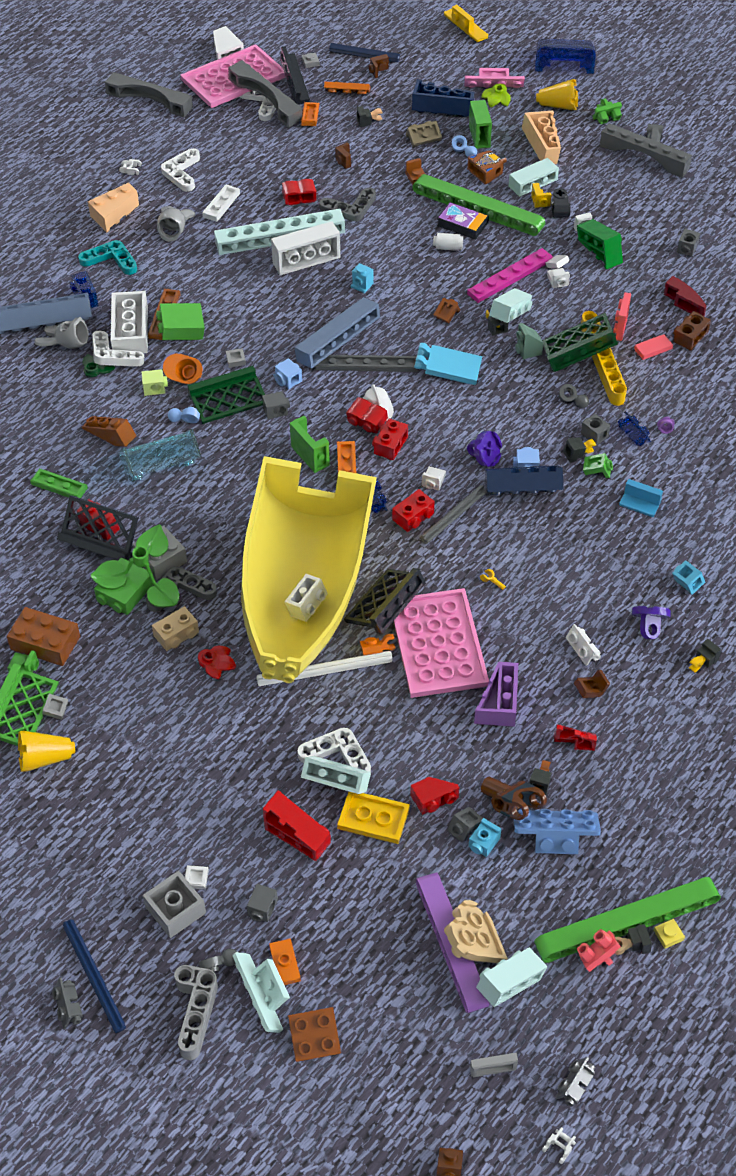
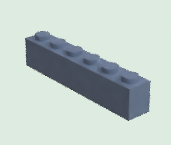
M88 293L2 306L0 307V334L5 333L7 330L20 331L25 327L34 329L44 324L52 326L56 322L72 321L77 317L87 320L89 317H92Z
M364 297L294 347L297 362L310 368L316 366L380 318L379 304Z

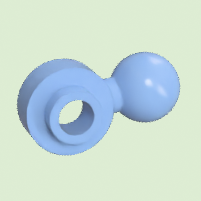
M457 135L452 139L454 151H465L467 157L477 154V149L474 146H467V140L464 136Z
M194 407L185 408L182 412L177 408H172L168 412V418L172 422H178L182 419L187 423H197L200 417V413Z

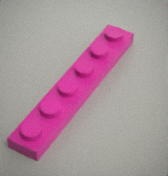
M541 248L468 289L467 294L479 303L545 266L546 262L552 259L553 256Z

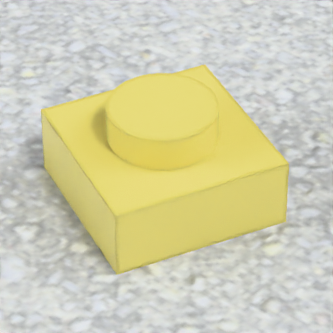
M674 919L654 927V932L665 949L685 939L684 934Z

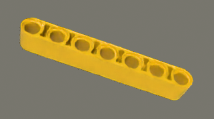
M593 311L584 312L581 323L596 317L597 314ZM584 328L581 331L585 332L588 328ZM593 329L591 333H596L597 329ZM611 348L593 355V361L610 403L616 406L624 404L627 387Z

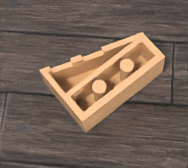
M126 183L88 201L90 216L107 233L110 231V227L118 224L124 215L127 216L139 206L137 190L130 183Z

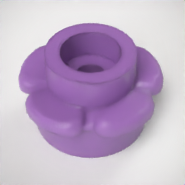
M663 417L657 422L658 430L664 434H668L674 429L675 422L670 417Z

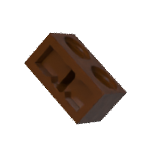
M693 311L684 318L680 326L677 325L674 329L673 342L691 351L709 332L711 320Z

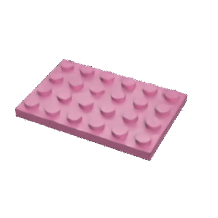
M256 44L180 75L181 80L211 108L229 102L247 92H252L250 89L237 87L228 79V67L240 60L249 64L271 83L279 81L286 76L283 68Z
M465 588L415 595L393 621L410 697L414 698L487 687L489 678Z

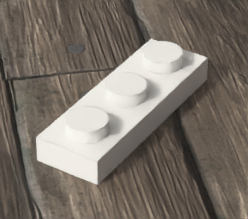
M225 185L203 211V218L217 222L239 196L240 189Z

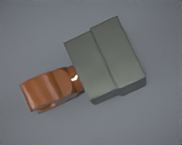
M543 760L540 769L534 768L529 783L541 789L547 796L552 774L549 772L551 762Z

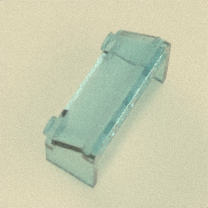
M193 429L126 449L125 447L118 452L127 477L132 478L133 481L142 479L143 474L184 463L185 466L194 464L195 459L201 457Z

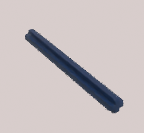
M69 919L65 921L63 928L114 1032L120 1033L126 1029L125 1023L74 920Z

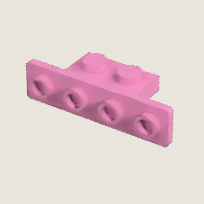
M479 68V76H465L464 86L470 88H489L499 83L504 84L506 87L520 88L524 87L525 77L509 76V68Z

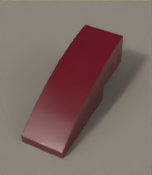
M672 276L665 283L663 295L675 300L674 306L690 314L694 311L705 317L707 306L703 299L685 282Z

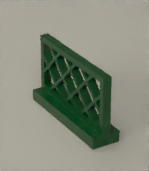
M606 313L542 340L548 361L554 372L618 345ZM604 320L601 325H597L598 322ZM588 328L585 332H581L582 329ZM597 329L596 333H591V331ZM572 335L569 339H565L566 336ZM577 336H581L579 341L575 340ZM556 342L554 346L548 345L550 343ZM561 343H565L563 348L559 347Z
M254 366L188 385V396L200 413L199 418L202 424L263 406L262 400L258 402L252 400L254 394L260 397L265 395L256 376ZM255 382L254 389L246 387L247 383ZM236 387L240 390L238 394L229 391L230 388ZM243 390L251 393L249 398L241 396ZM220 392L223 393V396L219 399L213 397V394ZM228 395L235 399L233 403L224 401L225 397ZM204 397L207 400L205 404L197 402L196 399ZM238 399L246 402L245 406L241 407L235 404ZM210 400L218 403L216 409L207 406ZM221 405L230 407L225 412L219 410ZM208 410L213 412V414L204 418L203 412Z

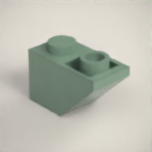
M520 323L516 332L517 344H515L517 354H520L523 359L542 355L543 341L537 331Z

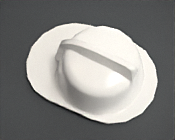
M373 384L366 391L363 399L385 408L389 419L394 413L390 398L385 389L375 387Z

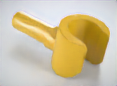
M487 569L484 571L488 574V577L484 574L480 575V579L483 582L491 581L502 590L505 589L506 586L494 577L493 570Z

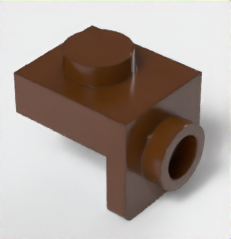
M348 142L335 147V159L345 169L351 167L350 144Z
M597 670L593 677L577 678L574 685L583 698L601 697L609 687L610 682L602 670Z
M440 1147L436 1176H461L463 1150Z

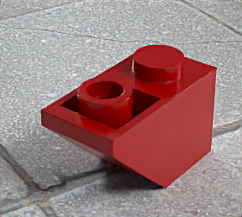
M427 777L411 785L410 796L423 815L427 812H435L444 804L454 803L459 798L460 787L455 783Z

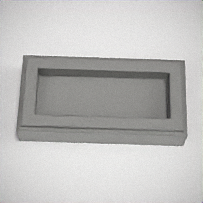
M517 1053L471 1060V1077L516 1070L518 1064Z

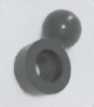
M565 384L560 388L558 395L561 401L565 403L575 401L576 406L579 408H586L589 405V398L583 394L577 395V390L573 385ZM564 392H569L570 396L566 397Z
M232 948L226 949L221 956H215L198 962L199 967L216 972L219 971L218 966L222 964L229 967L234 966L236 963L233 954L237 951Z

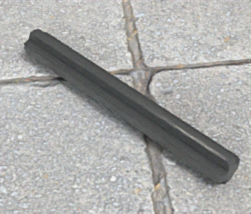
M483 485L477 487L420 537L423 543L428 544L485 495L487 489Z

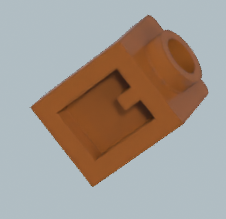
M420 158L406 161V175L413 185L422 174H425L421 168Z
M443 298L433 315L435 318L449 324L454 314L460 312V308L455 300Z

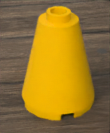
M571 79L540 89L539 93H536V101L541 106L577 110L578 91L574 88V86H577L576 80Z
M19 731L18 751L20 753L19 766L21 772H27L70 759L71 755L75 754V743L71 742L68 737Z

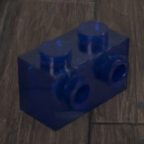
M87 271L71 275L72 282L69 284L71 291L75 292L74 295L88 293L91 308L98 307L96 290Z

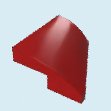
M556 724L554 742L574 743V750L595 751L597 736L594 733Z

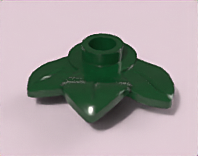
M89 354L82 360L84 365L83 371L87 377H96L99 374L110 373L116 367L114 365L96 364L93 356Z

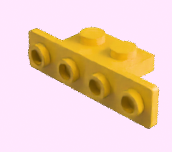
M454 5L452 9L444 12V16L476 42L488 38V34L474 23V18L458 5Z

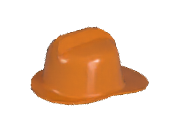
M175 353L168 356L163 363L164 374L171 380L192 384L202 376V364L196 358Z

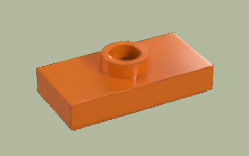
M304 102L301 126H317L319 103Z
M291 938L269 943L272 959L284 985L301 982Z

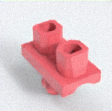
M600 929L594 934L595 942L589 946L587 943H582L577 947L579 956L589 972L595 967L600 966L603 962H606L609 966L613 964L610 957L621 946L610 930L605 932Z

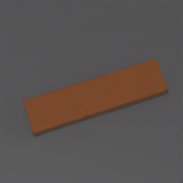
M164 289L156 311H159L160 304L178 303L180 290ZM156 312L148 332V338L162 340V334L158 332V323L160 321L156 319Z

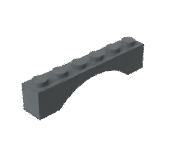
M240 60L228 67V79L237 87L256 91L268 98L276 108L278 120L289 128L302 120L301 106L281 92L279 88L271 84L269 80L265 79L249 64Z
M115 72L105 81L106 94L118 98L136 96L153 99L163 104L171 114L185 117L193 108L192 95Z
M610 123L601 131V147L612 151L630 149L643 152L658 161L667 172L682 178L690 169L692 155Z

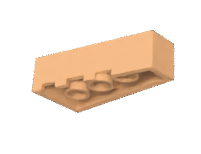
M554 112L525 113L522 130L540 161L549 158L554 164H557L561 147L559 137L557 136V128L555 127V118H553Z

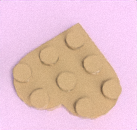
M465 900L452 911L455 919L444 928V932L452 946L451 951L454 956L490 963H499L503 959H508L491 917L487 911L483 914L476 907L478 903Z

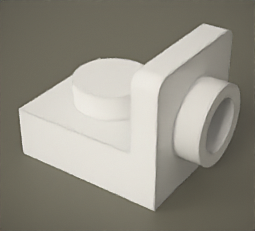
M563 268L547 271L548 279L553 288L569 285L570 274L565 272Z
M429 466L427 472L422 474V486L439 491L446 476V471Z

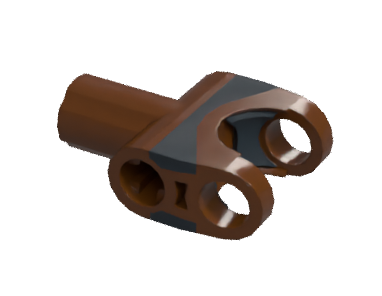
M488 776L481 784V792L492 798L493 808L497 812L515 820L526 818L529 814L528 807L541 809L547 803L545 793L525 781H518L510 786ZM535 794L540 797L541 804L537 802ZM521 808L523 815H520L517 809Z

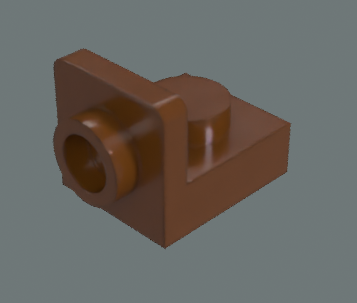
M387 54L370 58L368 69L375 78H378L379 71L389 69V57Z

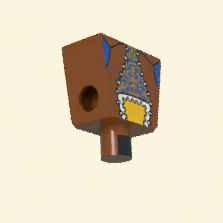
M488 150L468 157L467 169L486 185L503 173V164L506 163L507 159L504 154L497 156Z

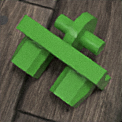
M606 98L601 99L592 117L594 120L597 119L600 124L607 123L609 120L608 116H611L613 121L620 120L622 104L621 102L612 104Z

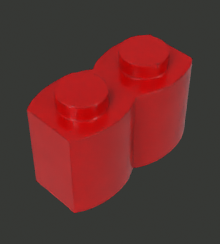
M312 179L282 183V194L286 205L316 201V188Z
M360 397L356 398L346 412L347 420L350 424L361 426L367 432L378 433L381 426L388 419V413L385 408L372 404Z

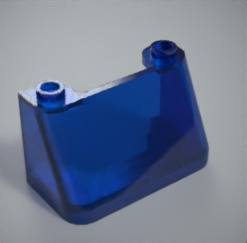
M540 39L536 43L535 71L542 72L546 65L550 66L551 60L580 61V68L584 67L587 74H594L596 61L595 45L589 40Z

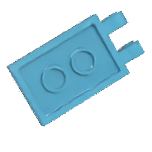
M420 343L414 368L426 370L425 374L476 385L482 356L432 345L430 348L427 344Z

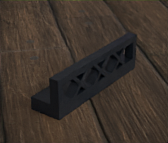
M282 46L280 61L293 101L298 105L310 102L295 53L288 54L286 46Z

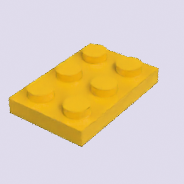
M348 792L337 829L399 844L410 804L365 793L356 794Z

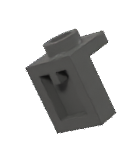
M467 807L454 814L448 827V832L460 842H464L469 832L477 829L483 818L473 809Z

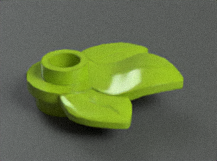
M499 83L495 84L492 88L484 90L481 96L488 100L490 107L498 103L508 106L511 100L510 95L507 93V87Z

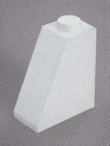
M226 26L213 31L217 60L244 49L243 43Z

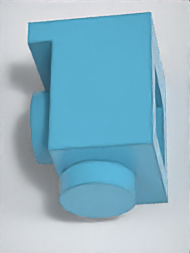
M359 263L352 270L351 288L365 293L373 285V269Z
M686 560L681 565H678L672 573L675 581L688 590L691 595L705 583L702 572Z
M483 818L480 825L469 838V847L474 853L487 857L500 840L501 828Z

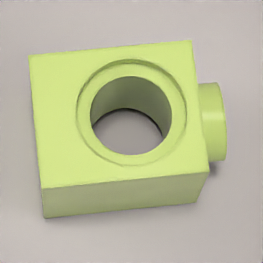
M163 370L142 371L144 396L165 394V387H168L167 376H163Z

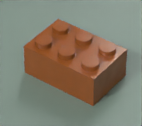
M24 607L9 631L7 640L10 650L29 655L31 651H35L38 659L63 666L81 636L77 623Z

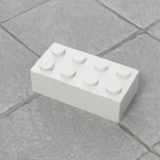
M333 221L271 238L273 264L279 275L340 258V233Z
M146 291L112 293V350H131L148 353V305Z

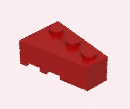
M279 790L263 807L265 830L314 861H317L330 845L331 835L329 830L320 825Z

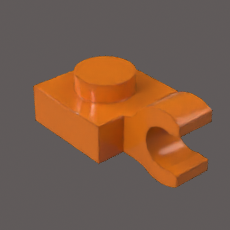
M386 634L382 640L369 637L360 641L363 655L382 653L383 650H394V644H387L389 640L394 639V635Z

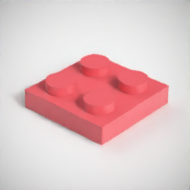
M625 292L623 299L619 300L618 309L620 310L616 311L615 320L618 323H615L613 330L616 333V340L622 341L631 293Z

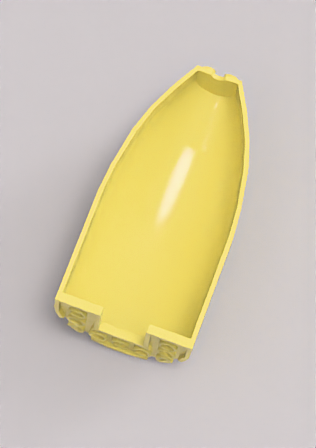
M264 456L245 537L241 603L245 628L251 649L262 672V677L268 680L276 679L282 680L285 683H292L327 645L343 619L361 566L377 477L339 470L336 491L332 493L298 486L301 463ZM305 574L322 579L328 593L307 622L291 617L285 604V600Z

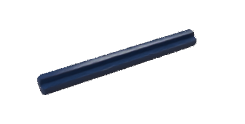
M331 43L329 46V51L366 58L387 54L391 62H399L400 54L336 43Z

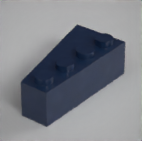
M417 79L412 93V110L467 117L470 113V101H474L475 92L458 88L451 90L449 86L443 85L438 87L435 86V83L428 82V84L422 83V80Z
M552 465L485 469V486L490 495H501V492L520 494V491L538 493L539 490L556 492V490H564L563 467Z

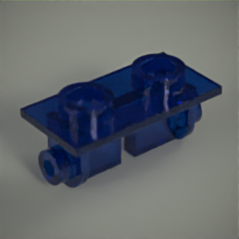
M625 411L626 417L619 419L618 426L626 434L630 433L628 436L636 445L642 446L646 439L651 442L648 436L650 434L648 429L644 425L641 427L638 424L637 418L633 414L630 416Z
M376 480L371 511L374 513L379 512L383 507L388 511L386 506L388 501L384 493L380 492L382 486L378 480Z

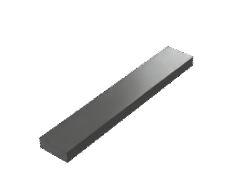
M329 355L315 366V370L418 372V369L414 368L417 356Z

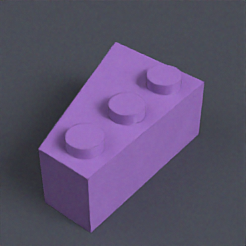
M498 662L489 680L487 689L484 691L482 699L475 710L474 724L515 727L518 663Z

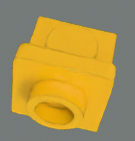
M532 183L531 197L534 207L550 206L551 193H543L539 183Z

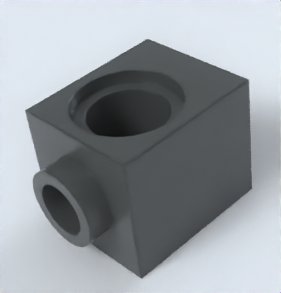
M684 229L678 242L677 253L692 257L698 246L700 233Z
M283 391L262 395L263 409L267 419L288 415L290 402L288 397L285 398Z
M594 414L582 422L581 434L588 440L593 439L596 446L609 437L610 425L598 415Z
M256 884L247 904L248 916L258 922L262 920L268 922L278 901L277 890Z

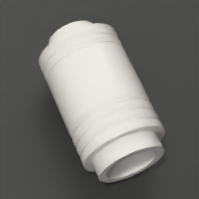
M437 233V236H434L433 246L441 250L459 251L463 247V236H460V234Z

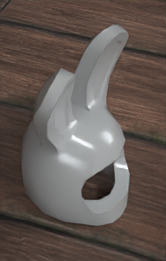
M171 206L162 207L161 214L157 220V229L161 238L168 242L177 240L184 231L185 221L195 217L196 213L190 209L180 211ZM163 227L179 232L175 235H168L163 231Z
M77 317L73 321H65L58 324V326H46L44 329L45 333L52 337L36 338L35 344L42 347L60 344L69 349L79 348L87 343L89 333L85 322L81 317Z

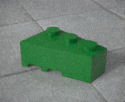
M594 219L577 225L578 240L589 252L593 251L597 255L595 256L597 260H602L605 263L604 267L606 269L623 263L622 237L620 233Z

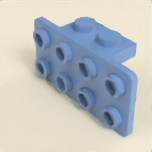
M522 809L517 810L520 815H523ZM549 809L529 810L528 816L523 820L514 819L515 833L536 834L535 853L578 854L579 835L599 836L601 834L598 814L591 810H584L582 812L568 809L561 811H551Z

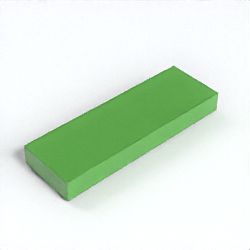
M40 468L30 481L31 485L66 497L73 495L81 498L88 489L87 484Z

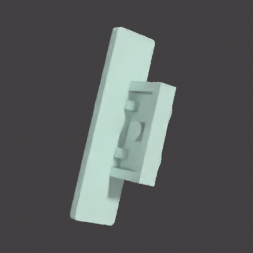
M236 952L233 954L236 968L242 976L244 986L248 990L252 1004L261 1019V1025L267 1032L280 1033L283 1027L275 1010L290 997L274 961L266 959L256 968L250 954Z

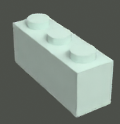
M549 158L543 159L509 174V187L520 197L532 191V183H539V186L542 187L558 180L559 167Z
M514 288L493 300L489 316L508 323L530 310L532 295Z
M310 756L305 757L301 778L361 794L367 791L371 772L320 757Z
M530 947L522 952L519 950L510 959L501 960L494 968L485 969L479 976L480 981L476 988L493 1007H496L540 981L547 969V965Z

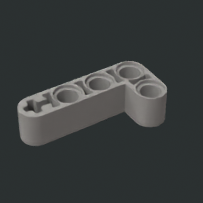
M182 965L174 973L176 986L180 992L191 994L179 1035L178 1046L180 1054L184 1059L194 1060L199 1056L218 990L216 974L212 970ZM184 977L190 978L188 981H181ZM206 981H211V982H212V983H211L210 985H208V986L202 985V984H203L204 982H206ZM199 1002H206L204 1006H196ZM195 1022L200 1023L196 1028L190 1027Z

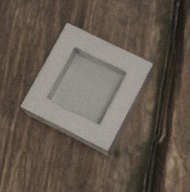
M316 53L302 55L305 68L320 66Z
M243 348L226 351L229 368L246 365Z
M49 694L42 714L62 720L68 699Z

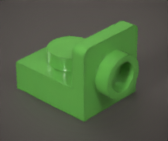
M605 453L585 457L583 467L585 475L603 472L606 478H610L613 464Z
M31 651L29 655L15 652L7 668L10 671L13 663L21 665V669L33 673L39 666L36 652Z

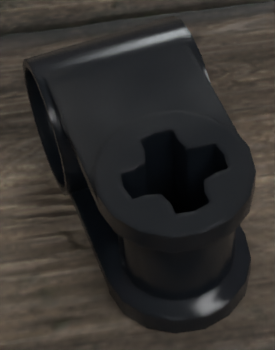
M557 188L553 191L554 200L551 203L553 218L570 217V203L567 191Z

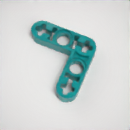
M118 240L86 250L78 256L80 265L84 267L113 258L124 274L132 275L137 272L136 261L123 243Z

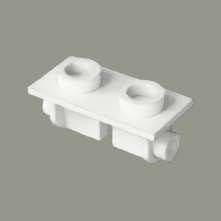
M573 624L566 636L570 645L586 666L592 659L594 661L601 658L600 651L597 650L593 643L589 644L591 640L586 635L585 630Z

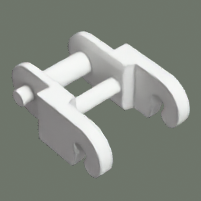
M129 159V161L123 160L121 163L123 167H120V172L127 173V175H134L136 172V175H139V170L132 167H137V163L139 164L138 166H141L142 162L134 159Z
M562 1127L560 1130L557 1129L555 1131L556 1135H551L546 1146L542 1149L543 1152H546L551 1144H557L564 1149V1155L559 1161L560 1164H563L572 1150L571 1145L576 1144L574 1141L576 1137L570 1138L562 1132ZM559 1136L568 1142L567 1146L557 1141Z

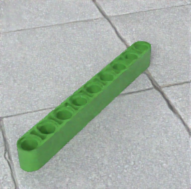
M422 174L412 186L416 194L447 205L449 202L487 214L491 221L532 236H537L545 226V219L538 214L426 174Z
M705 877L542 934L534 940V943L543 962L549 963L577 953V947L582 943H587L589 946L595 942L594 934L600 929L605 932L610 930L615 937H622L627 935L630 928L643 924L647 928L715 904L720 900L721 896L712 879Z

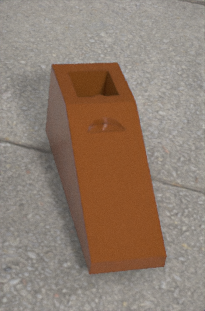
M91 416L82 426V429L114 446L126 447L136 437L127 419Z

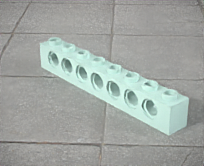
M341 209L215 230V243L219 255L272 246L271 238L333 221L340 234L345 233V220Z

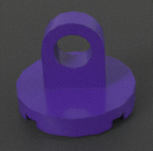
M482 431L476 440H472L468 444L467 452L471 456L476 457L480 465L484 467L495 466L502 455L500 453V448H502L500 437L493 431Z
M634 606L632 608V616L641 617L640 633L643 638L647 640L656 639L660 634L661 619L670 618L671 611L669 608L657 606L650 608ZM649 625L652 627L651 634L648 631Z

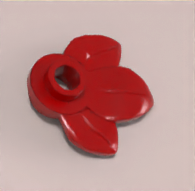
M214 646L211 650L204 649L199 652L197 657L200 666L205 668L206 673L215 679H220L221 671H229L236 668L234 660L228 656L231 649L226 646Z

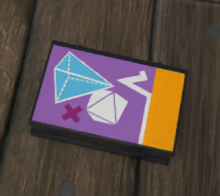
M449 202L438 216L437 226L476 240L489 223V215Z

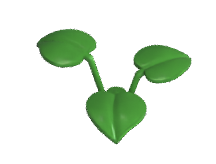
M160 524L150 528L138 538L136 547L132 552L133 558L129 559L130 562L126 570H124L123 564L119 561L109 560L102 563L91 573V578L99 586L106 589H118L125 585L126 577L124 574L129 572L133 563L138 567L145 566L154 585L147 591L148 601L156 607H173L179 601V591L176 584L167 578H163L156 583L148 563L149 555L159 557L168 550V539Z

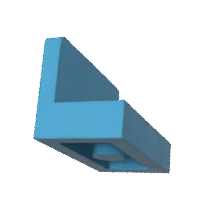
M628 479L619 505L654 517L661 503L663 491Z

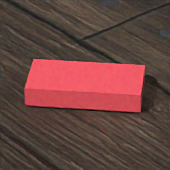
M663 334L636 344L634 350L645 360L671 350L673 344Z

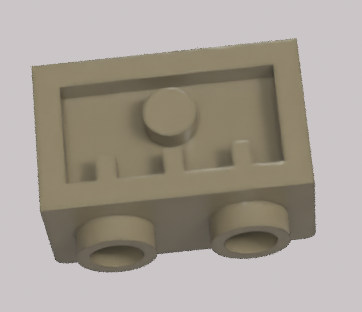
M427 121L421 125L414 124L409 126L406 131V137L410 138L412 147L442 139L437 121Z

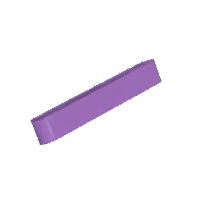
M435 872L416 878L417 889L466 1013L489 1007V1001L476 988L480 977L474 961L463 957L457 958L451 951L452 946L444 932V928L455 918L453 917L452 906L438 873Z

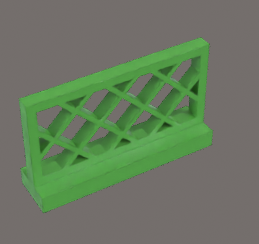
M13 663L0 689V727L7 725L10 732L0 733V740L18 746V739L15 735L19 731H29L31 729L30 732H36L44 716L42 714L46 703L44 697L48 698L49 694L54 695L59 682L21 669V665ZM23 677L31 679L33 683L23 687L21 680ZM44 684L52 686L49 691L44 693L39 688V686ZM36 688L38 695L29 698L26 691ZM23 693L25 700L15 703L13 696ZM41 699L43 706L34 709L31 702ZM28 704L31 711L21 714L18 707ZM15 709L17 716L7 719L6 711ZM34 715L35 723L26 725L23 718ZM20 720L23 727L12 730L10 723Z

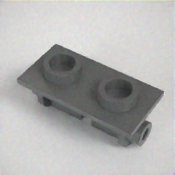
M59 978L55 987H53L52 996L54 1001H57L58 1020L62 1021L63 1029H66L69 1022H72L74 1025L80 1024L83 1015L79 1002L71 1003V1001L78 1000L75 984L71 980L62 982V978Z

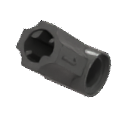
M648 124L646 138L660 142L663 125Z

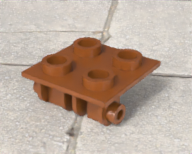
M333 1007L288 1015L296 1062L341 1054Z

